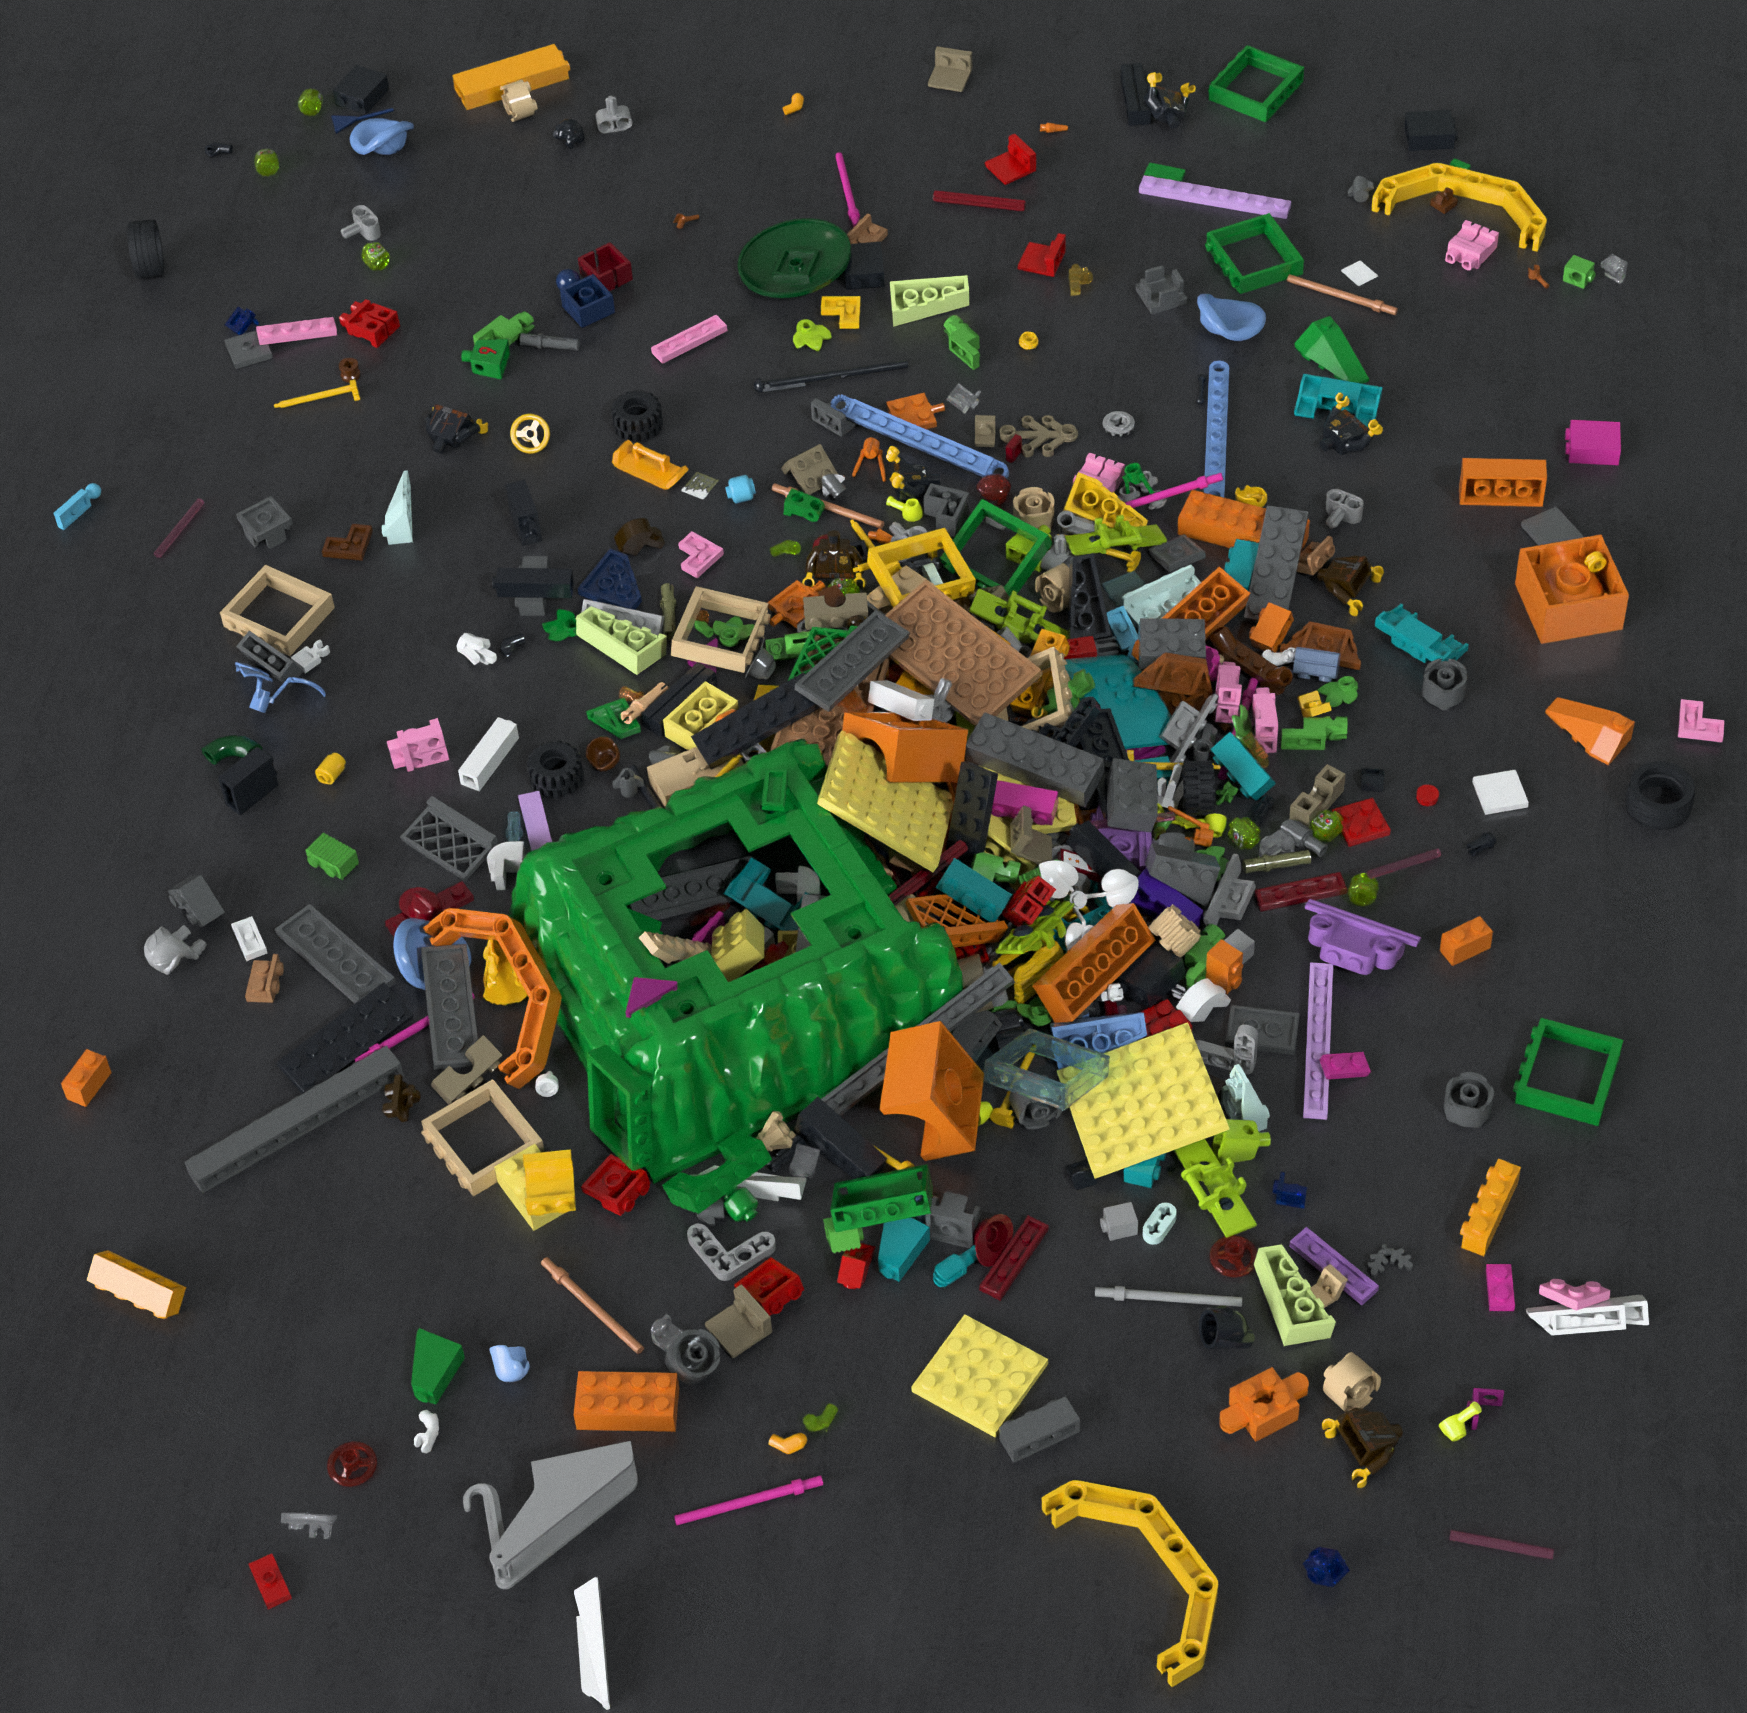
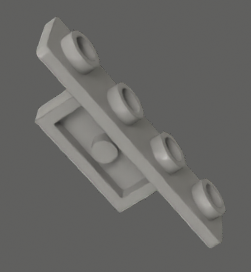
M1216 693L1207 698L1200 711H1197L1184 701L1179 703L1159 736L1176 749L1170 759V763H1183L1185 760V751L1193 746L1197 739L1194 736L1197 731H1201L1207 723V720H1205L1208 713L1211 714L1217 706L1215 701L1218 695Z
M1233 854L1230 861L1227 862L1225 873L1219 879L1218 888L1211 897L1209 908L1203 914V923L1206 927L1209 924L1217 925L1220 918L1241 920L1256 888L1254 881L1238 879L1242 870L1238 854Z

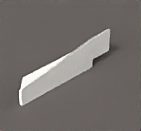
M714 1165L709 1169L699 1173L698 1175L691 1176H700L707 1174L720 1166ZM755 1172L740 1183L738 1187H746L755 1198L779 1201V1197L801 1200L806 1178L783 1177Z
M1643 1295L1610 1298L1577 1311L1563 1304L1526 1309L1529 1317L1551 1335L1626 1329V1324L1649 1325L1648 1303Z
M595 1577L574 1590L580 1614L576 1618L581 1687L583 1693L595 1698L603 1705V1708L608 1710L610 1709L604 1623L598 1577Z

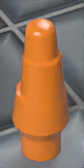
M1054 123L1040 124V131L1047 133L1068 130L1067 125Z

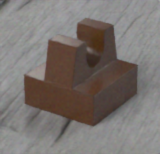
M1446 187L1444 191L1439 192L1431 199L1430 206L1446 214L1457 206L1458 199L1453 197V190Z

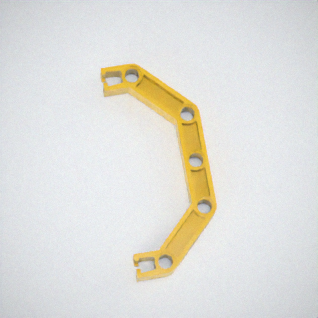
M1433 163L1382 179L1373 195L1372 211L1379 212L1380 208L1378 206L1382 202L1386 204L1385 214L1390 215L1395 204L1434 191L1442 192L1446 187H1449L1453 190V195L1504 207L1521 229L1520 248L1525 249L1527 247V244H1525L1527 239L1534 240L1532 251L1538 252L1545 237L1547 219L1518 182L1442 163Z
M1079 1480L1069 1481L1043 1496L1042 1511L1046 1516L1052 1513V1524L1055 1529L1073 1518L1081 1516L1138 1527L1189 1595L1180 1642L1157 1655V1668L1161 1674L1167 1670V1682L1171 1687L1200 1671L1205 1662L1218 1594V1580L1158 1499L1147 1493ZM1072 1496H1078V1497H1080V1498H1079V1499H1072V1498H1070V1497H1072ZM1059 1505H1064V1506H1063L1062 1508H1060L1059 1510H1056V1509H1055V1507H1057V1506H1059ZM1142 1510H1150L1151 1512L1144 1513ZM1178 1548L1180 1551L1173 1552L1170 1549ZM1202 1587H1207V1588H1209L1210 1590H1209V1591H1202V1590H1200V1588H1202ZM1188 1653H1194V1654H1196L1197 1656H1196V1657H1188L1186 1654H1188ZM1176 1662L1180 1663V1665L1176 1667L1174 1670L1172 1669V1667L1165 1669V1667H1168Z

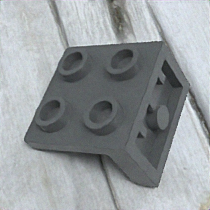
M815 398L811 402L813 421L841 437L857 425V423L847 420L846 415L841 411L832 408L830 404L832 400L827 404ZM838 402L836 408L840 410L845 408L846 402Z

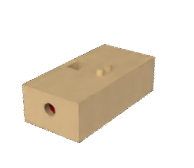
M695 747L648 766L649 785L665 808L675 791L690 789L694 781L699 777H715L733 758L711 770L698 748ZM741 759L735 768L744 765Z

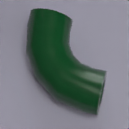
M229 735L210 742L202 748V753L210 763L216 765L227 757L237 756L243 758L256 747L262 750V746L246 736Z

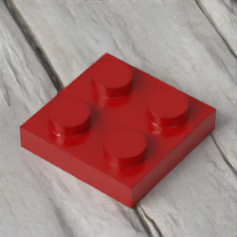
M1373 798L1332 809L1331 815L1349 847L1390 835L1391 829Z

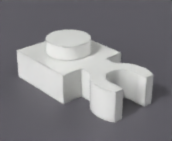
M318 640L311 649L307 646L293 655L291 660L306 674L321 663L320 657L327 656L330 653L328 645L322 648V641Z

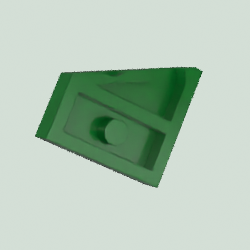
M625 698L586 711L589 720L620 739L641 732L640 725L636 719L630 724L624 723L629 717H626L623 721L621 719V713L629 708Z

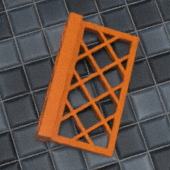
M946 894L907 898L905 901L915 922H919L920 927L925 926V922L929 924L937 922L944 926L953 947L999 942L1008 929L1005 921H998L997 919L995 922L986 923L979 919L980 916L978 914L975 917L966 912L965 906L962 909L955 906L951 902L956 900ZM933 903H938L945 907L944 911L933 906ZM915 905L926 909V913L919 911ZM948 909L958 914V919L947 914ZM929 912L941 917L940 921L928 916ZM962 917L969 920L973 924H965L961 921ZM946 920L955 925V927H948L942 922Z

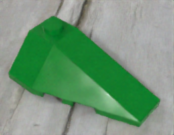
M1331 316L1312 322L1295 342L1294 346L1308 361L1313 360L1319 364L1318 367L1322 370L1326 368L1334 373V377L1338 380L1361 384L1369 382V377L1349 342Z

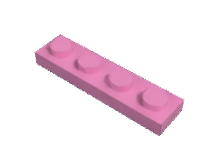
M714 315L651 347L652 354L663 364L726 332L727 325L717 315Z
M333 317L256 327L260 345L337 335Z

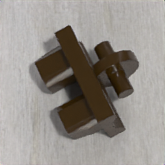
M401 1074L395 1075L394 1083L385 1085V1096L389 1100L392 1099V1102L384 1103L382 1112L387 1118L398 1117L401 1122H406L409 1117V1108L413 1107L414 1103L420 1101L421 1093L415 1089L414 1085L405 1083Z

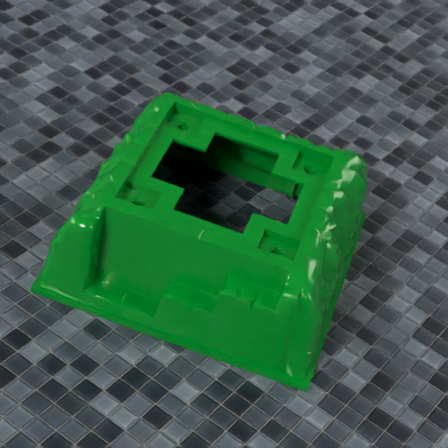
M805 739L787 742L770 752L757 754L744 765L719 777H699L694 781L690 789L675 791L665 808L656 807L647 811L630 812L626 816L617 817L613 825L609 827L593 826L576 833H566L560 837L558 842H547L540 848L528 852L517 871L516 886L512 891V905L507 916L522 924L557 986L562 999L556 1022L585 1071L587 1072V1052L608 1045L650 1085L653 1164L645 1166L644 1169L653 1184L720 1154L721 1151L717 1145L734 1132L753 1138L757 1137L774 1111H779L782 1114V1121L785 1123L798 1118V1115L817 1097L820 1099L825 1097L889 1048L891 1032L916 1027L964 990L962 971L945 927L937 922L920 927L919 922L904 920L888 897L897 890V886L865 843L864 831L817 804L827 772V765L818 744H808ZM765 768L788 769L785 811L762 810ZM732 829H734L748 852L791 835L831 894L828 897L791 912V916L811 946L728 982L708 950L664 968L659 958L653 956L639 939L643 933L626 906L666 889V885L659 876L658 871L669 855L680 850L694 848L710 837L728 834ZM634 977L677 981L678 988L676 991L671 990L647 1008L644 1006L634 1012L631 1018L626 1017L625 1012ZM613 1083L615 1121L628 1135L626 1095Z

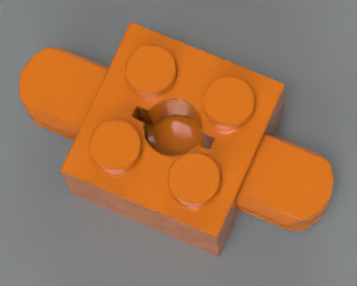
M1271 1367L1230 1388V1406L1220 1412L1219 1425L1221 1429L1228 1434H1232L1245 1427L1256 1442L1297 1421L1300 1406L1297 1400L1308 1394L1309 1381L1307 1377L1297 1372L1281 1380L1274 1368Z

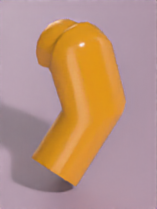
M795 93L791 98V104L783 107L785 115L801 110L804 102L802 94Z
M797 1433L784 1439L773 1434L768 1444L786 1454H792L804 1448L807 1443V1437L803 1433Z

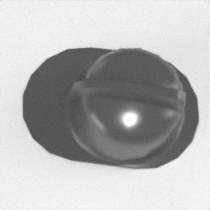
M765 636L759 645L745 679L748 676L759 680L769 679L775 670L776 663L773 655L763 647Z

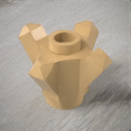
M779 1111L771 1113L762 1131L756 1137V1139L763 1141L767 1151L791 1148L792 1139L797 1136L782 1121L783 1116Z

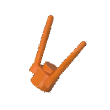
M870 437L864 441V446L860 451L852 477L856 476L864 456L868 459H873L877 456L882 481H886L882 458L883 451L879 449L880 442L877 439Z
M1168 806L1169 811L1200 827V829H1195L1193 837H1185V839L1190 841V838H1192L1196 845L1211 846L1214 830L1209 829L1210 824L1203 823L1178 809Z

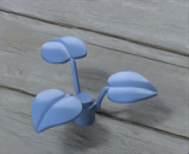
M235 662L236 672L241 671L244 677L256 676L257 678L256 692L249 708L266 713L268 704H273L276 697L290 682L314 687L324 697L326 695L319 685L310 680L288 677L274 695L269 697L270 692L261 689L263 679L273 682L269 674L251 665Z

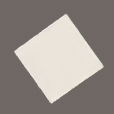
M1516 770L1473 777L1472 782L1485 815L1528 807L1529 802Z

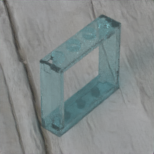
M1029 1028L985 1060L984 1082L1061 1110H1066L1108 1077L1110 1056ZM1032 1052L1081 1069L1082 1071L1064 1084L1013 1066V1064L1027 1053Z

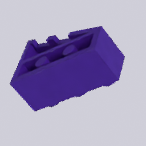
M1145 868L1138 877V890L1131 900V903L1135 904L1139 913H1146L1155 920L1167 907L1173 904L1182 911L1180 914L1195 923L1199 929L1203 924V910L1174 888L1151 876L1147 868Z

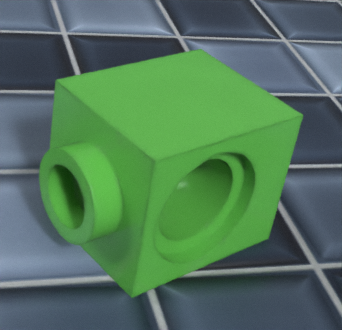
M1573 255L1565 265L1563 281L1584 289L1589 282L1591 283L1594 280L1596 274L1594 271L1595 263Z

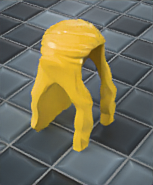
M488 940L483 952V957L486 959L483 977L485 987L483 998L492 1004L495 1003L496 1005L503 1006L521 1002L528 996L499 942Z
M1042 940L1043 946L1034 953L1029 961L1017 964L1007 971L1015 981L1014 999L1018 1004H1024L1036 994L1032 985L1064 956L1063 949L1058 942L1055 941V945L1048 949L1046 942ZM1004 954L996 961H993L992 966L994 967L998 963H1001L1002 966L1006 965L1021 954Z

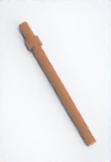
M1290 274L1287 278V282L1372 308V311L1381 313L1382 311L1396 315L1398 308L1386 305L1383 301L1377 299L1375 301Z
M774 483L772 491L787 497L793 487L789 486L787 488ZM821 500L825 504V510L882 529L884 526V521Z
M548 1257L542 1260L541 1265L552 1274V1278L558 1284H563L636 1354H640L643 1351L644 1347L570 1279L567 1271L555 1265Z

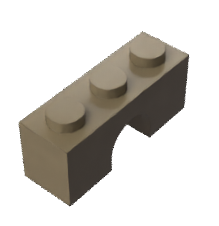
M867 593L845 594L846 601L839 607L828 606L825 603L824 596L803 597L805 629L811 630L812 627H848L847 621L852 616L862 615L868 618Z
M1327 764L1315 777V783L1310 794L1302 792L1291 804L1289 819L1299 821L1311 829L1315 822L1320 819L1318 816L1321 813H1325L1343 793L1346 774Z
M484 1035L466 1050L465 1056L472 1063L471 1072L459 1074L448 1066L432 1081L431 1087L448 1105L467 1095L466 1091L471 1086L475 1089L484 1081L482 1077L488 1071L493 1073L498 1068V1065L501 1064L499 1061L502 1058V1054Z

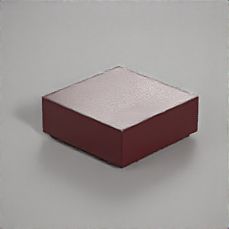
M1017 434L1006 445V461L1013 463L1022 452V436Z

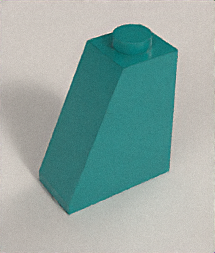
M913 1218L884 1223L878 1256L879 1272L888 1279L893 1278L900 1282L930 1241V1227Z

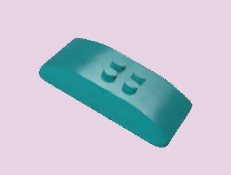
M1120 654L1065 659L1067 661L1065 668L1072 680L1073 674L1082 669H1085L1086 674L1088 672L1091 674L1095 688L1079 699L1081 701L1085 697L1091 696L1097 700L1101 709H1111L1125 749L1170 745L1159 736L1172 715L1157 690L1134 686L1133 679L1142 670L1139 669V666L1130 657Z

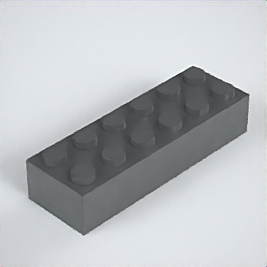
M984 712L966 742L965 755L967 761L1032 787L1058 791V797L1083 807L1087 805L1105 773L1103 758Z

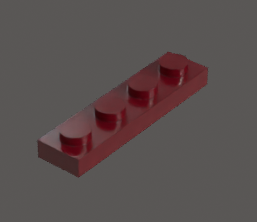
M463 881L437 894L445 904L446 909H459L474 901L473 894ZM403 912L385 921V925L393 937L400 923L409 919Z

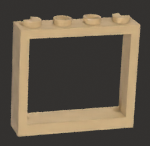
M264 565L220 614L223 626L230 631H235L243 637L248 631H251L279 652L291 656L335 607L331 593ZM266 586L313 606L286 636L240 616Z
M696 586L673 636L671 656L745 673L747 666H751L753 662V651L757 652L759 638L764 636V625H768L771 615L768 614V603ZM701 608L756 620L743 654L687 641Z
M1053 646L1027 658L1041 670L1051 667L1058 708L1057 712L1021 726L1029 730H1036L1038 733L1040 731L1038 726L1043 728L1045 723L1061 729L1074 711L1071 704L1072 692L1068 687L1070 678L1065 668L1067 661L1064 659L1063 653H1059ZM1007 708L996 717L1008 721Z
M493 1079L421 1121L424 1130L421 1133L425 1137L426 1142L433 1144V1149L438 1158H444L449 1172L452 1175L456 1174L458 1176L461 1187L468 1189L473 1197L497 1183L494 1166L533 1144H536L541 1152H545L543 1140ZM491 1100L525 1144L472 1175L438 1131Z

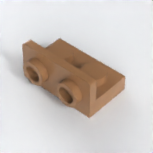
M867 213L848 232L847 236L850 244L882 242L888 235V229L873 224L871 215Z
M1328 536L1322 543L1311 542L1300 554L1297 572L1314 575L1334 555L1335 546L1333 545V538Z
M273 954L272 961H253L245 995L247 1002H274L275 994H278L280 989L279 976H282L284 972V964L280 962L278 954Z

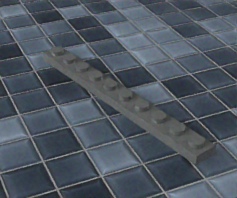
M998 963L917 1026L941 1021L951 1032L1014 984L1015 981L1002 964ZM888 1048L821 1100L841 1116L884 1083Z

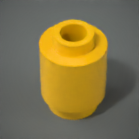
M338 753L328 755L315 770L317 779L323 784H333L345 769V759Z

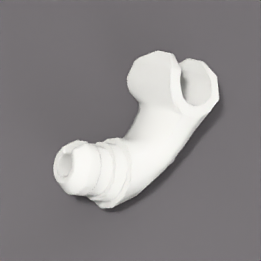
M1290 647L1280 653H1274L1268 649L1261 656L1274 665L1280 666L1295 661L1296 649Z
M423 1410L419 1414V1419L424 1422L427 1431L426 1433H418L415 1436L414 1445L415 1447L422 1445V1452L428 1453L431 1451L438 1435L439 1419L436 1413L433 1414L428 1410Z

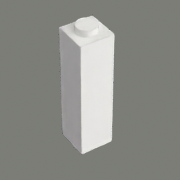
M888 680L870 682L869 703L913 721L932 720L933 698Z
M499 717L496 719L458 770L461 785L480 792L519 739L517 724Z

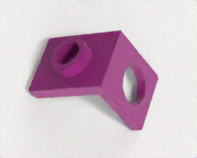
M1473 1388L1472 1400L1467 1401V1407L1474 1401L1479 1405L1502 1406L1504 1390ZM1486 1395H1494V1396H1496L1497 1398H1495V1399H1485L1484 1396H1486ZM1479 1414L1471 1417V1430L1477 1429Z

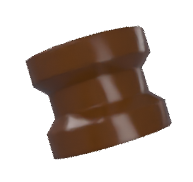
M345 358L340 361L339 370L341 371L340 374L343 381L350 383V380L355 379L357 381L360 378V370L358 369L359 366L356 359Z

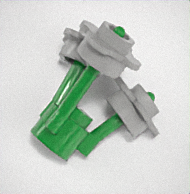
M1131 463L1125 467L1126 475L1122 477L1125 486L1119 490L1120 495H1118L1121 501H1131L1140 496V492L1136 491L1135 487L1129 486V482L1135 484L1136 487H1140L1143 493L1148 491L1150 494L1160 492V490L1154 491L1152 489L1153 485L1158 482L1157 477H1153L1150 471H1142L1139 463ZM1167 499L1149 503L1148 508L1150 510L1161 508Z

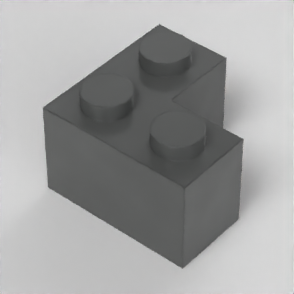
M931 483L924 495V515L936 517V530L945 528L950 537L955 538L970 510L969 492Z
M202 875L189 876L167 890L170 894L169 900L173 906L179 909H186L188 912L186 916L193 926L203 927L225 913Z

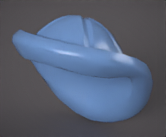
M384 118L368 119L354 127L350 135V144L358 154L365 155L373 151L381 155H391L403 148L406 143L407 132L414 130V124L408 121L399 122Z
M1200 294L1197 298V304L1200 309V321L1213 334L1221 335L1233 341H1243L1258 334L1265 325L1266 314L1264 310L1252 302L1219 299L1211 294Z
M409 918L402 921L395 932L393 945L395 960L405 980L412 986L425 990L421 948L434 947L429 940L432 936L425 933L423 929L430 921ZM461 937L452 945L467 944V942ZM467 944L468 961L470 966L471 952Z

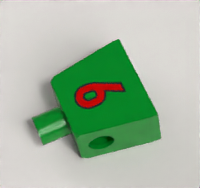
M508 339L478 340L473 351H462V361L471 362L474 374L502 379L510 356Z

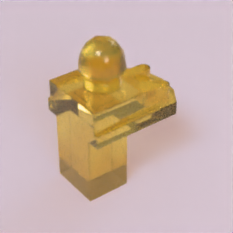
M1073 264L1071 269H1069L1071 296L1080 295V284H1090L1092 282L1093 274L1091 271H1088V267L1080 268L1078 264Z
M1250 732L1242 739L1252 756L1263 768H1266L1269 765L1267 751Z

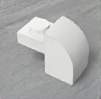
M523 841L504 842L498 844L489 852L487 856L489 873H491V881H495L497 890H506L507 873H517L523 858L526 856Z
M799 866L798 873H776L777 894H797V902L801 899L804 892L811 895H821L819 877L816 872L808 867Z
M1206 978L1188 989L1176 1008L1181 1010L1190 1022H1203L1213 1007H1227L1231 999L1225 994L1226 991L1221 986L1214 985Z

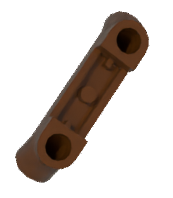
M1220 627L1210 635V640L1216 650H1218V654L1224 657V662L1236 663V666H1240L1242 671L1260 682V688L1268 687L1270 693L1280 695L1285 691V687L1292 682L1293 673L1289 667H1277L1236 640L1228 627Z

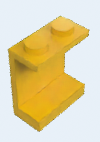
M571 1149L523 1154L527 1193L525 1204L528 1216L575 1211L574 1170Z

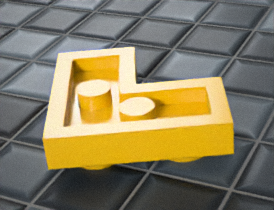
M822 296L821 315H840V329H859L861 297Z

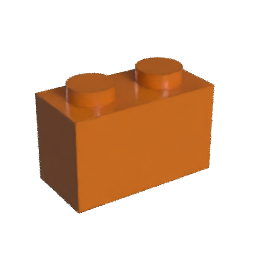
M1268 602L1266 608H1263L1259 614L1257 625L1253 626L1250 630L1249 638L1252 646L1262 651L1269 649L1271 652L1277 653L1294 621L1292 612Z
M1479 916L1443 933L1440 952L1454 966L1490 949L1493 931Z
M1222 939L1207 952L1206 978L1214 985L1221 986L1226 991V995L1232 989H1237L1242 982L1243 953Z
M88 1049L85 1050L61 1083L67 1100L87 1107L111 1074L106 1056Z

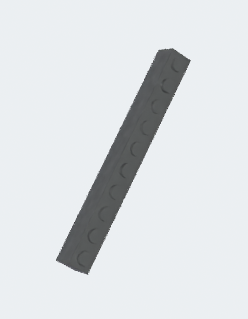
M387 1046L374 1051L371 1055L353 1063L347 1069L334 1074L328 1080L315 1085L300 1096L294 1097L281 1107L275 1108L269 1114L254 1120L241 1130L233 1132L222 1141L214 1143L210 1148L193 1155L189 1160L185 1161L189 1176L202 1194L381 1091L385 1088V1085L394 1083L395 1075L401 1074L404 1077L401 1063Z

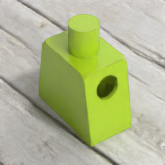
M1041 525L1038 529L1048 534L1052 541L1050 528L1046 525ZM1017 533L1006 543V559L1021 564L1035 543ZM1042 559L1034 570L1038 572L1042 571Z
M1226 1119L1230 1130L1216 1134L1211 1145L1213 1153L1222 1165L1226 1163L1228 1157H1231L1233 1162L1254 1159L1258 1147L1270 1146L1271 1139L1269 1132L1259 1133L1257 1124L1253 1120Z

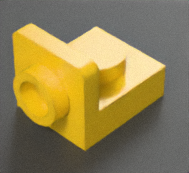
M1318 691L1298 696L1303 717H1314L1332 711L1330 702H1321Z

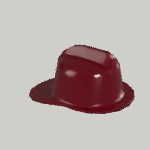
M422 887L410 888L401 895L399 900L400 909L409 918L432 921L446 910L445 904L437 894Z
M996 1214L991 1218L983 1219L975 1228L974 1244L976 1245V1256L983 1266H993L1012 1239L1013 1224L1007 1215Z

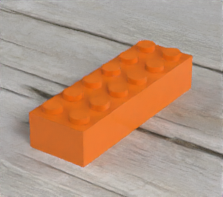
M1191 490L1178 517V535L1185 534L1189 538L1227 548L1234 547L1236 539L1259 543L1266 508ZM1309 519L1307 520L1301 553L1309 537Z
M1218 567L1161 619H1205L1206 643L1215 630L1223 627L1246 606L1251 593L1221 567ZM1137 640L1131 655L1139 661V643Z
M1134 903L1116 905L1032 986L1054 1023L1073 1022L1156 940Z

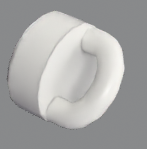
M548 1071L536 1079V1092L543 1097H550L558 1092L559 1082L552 1071Z

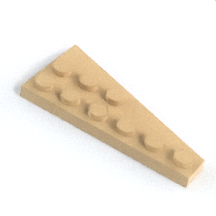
M645 931L639 937L653 956L669 964L671 962L676 964L706 950L711 955L712 945L709 943Z

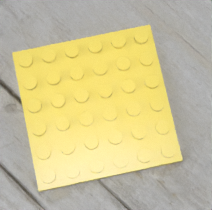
M842 730L837 736L817 804L924 868L934 872L939 864L953 807L952 795L947 790H942L933 785L932 782L887 781V766L884 755L876 751L873 746L866 745L858 740L853 734Z
M1188 1022L1057 1070L1095 1179L1230 1130Z

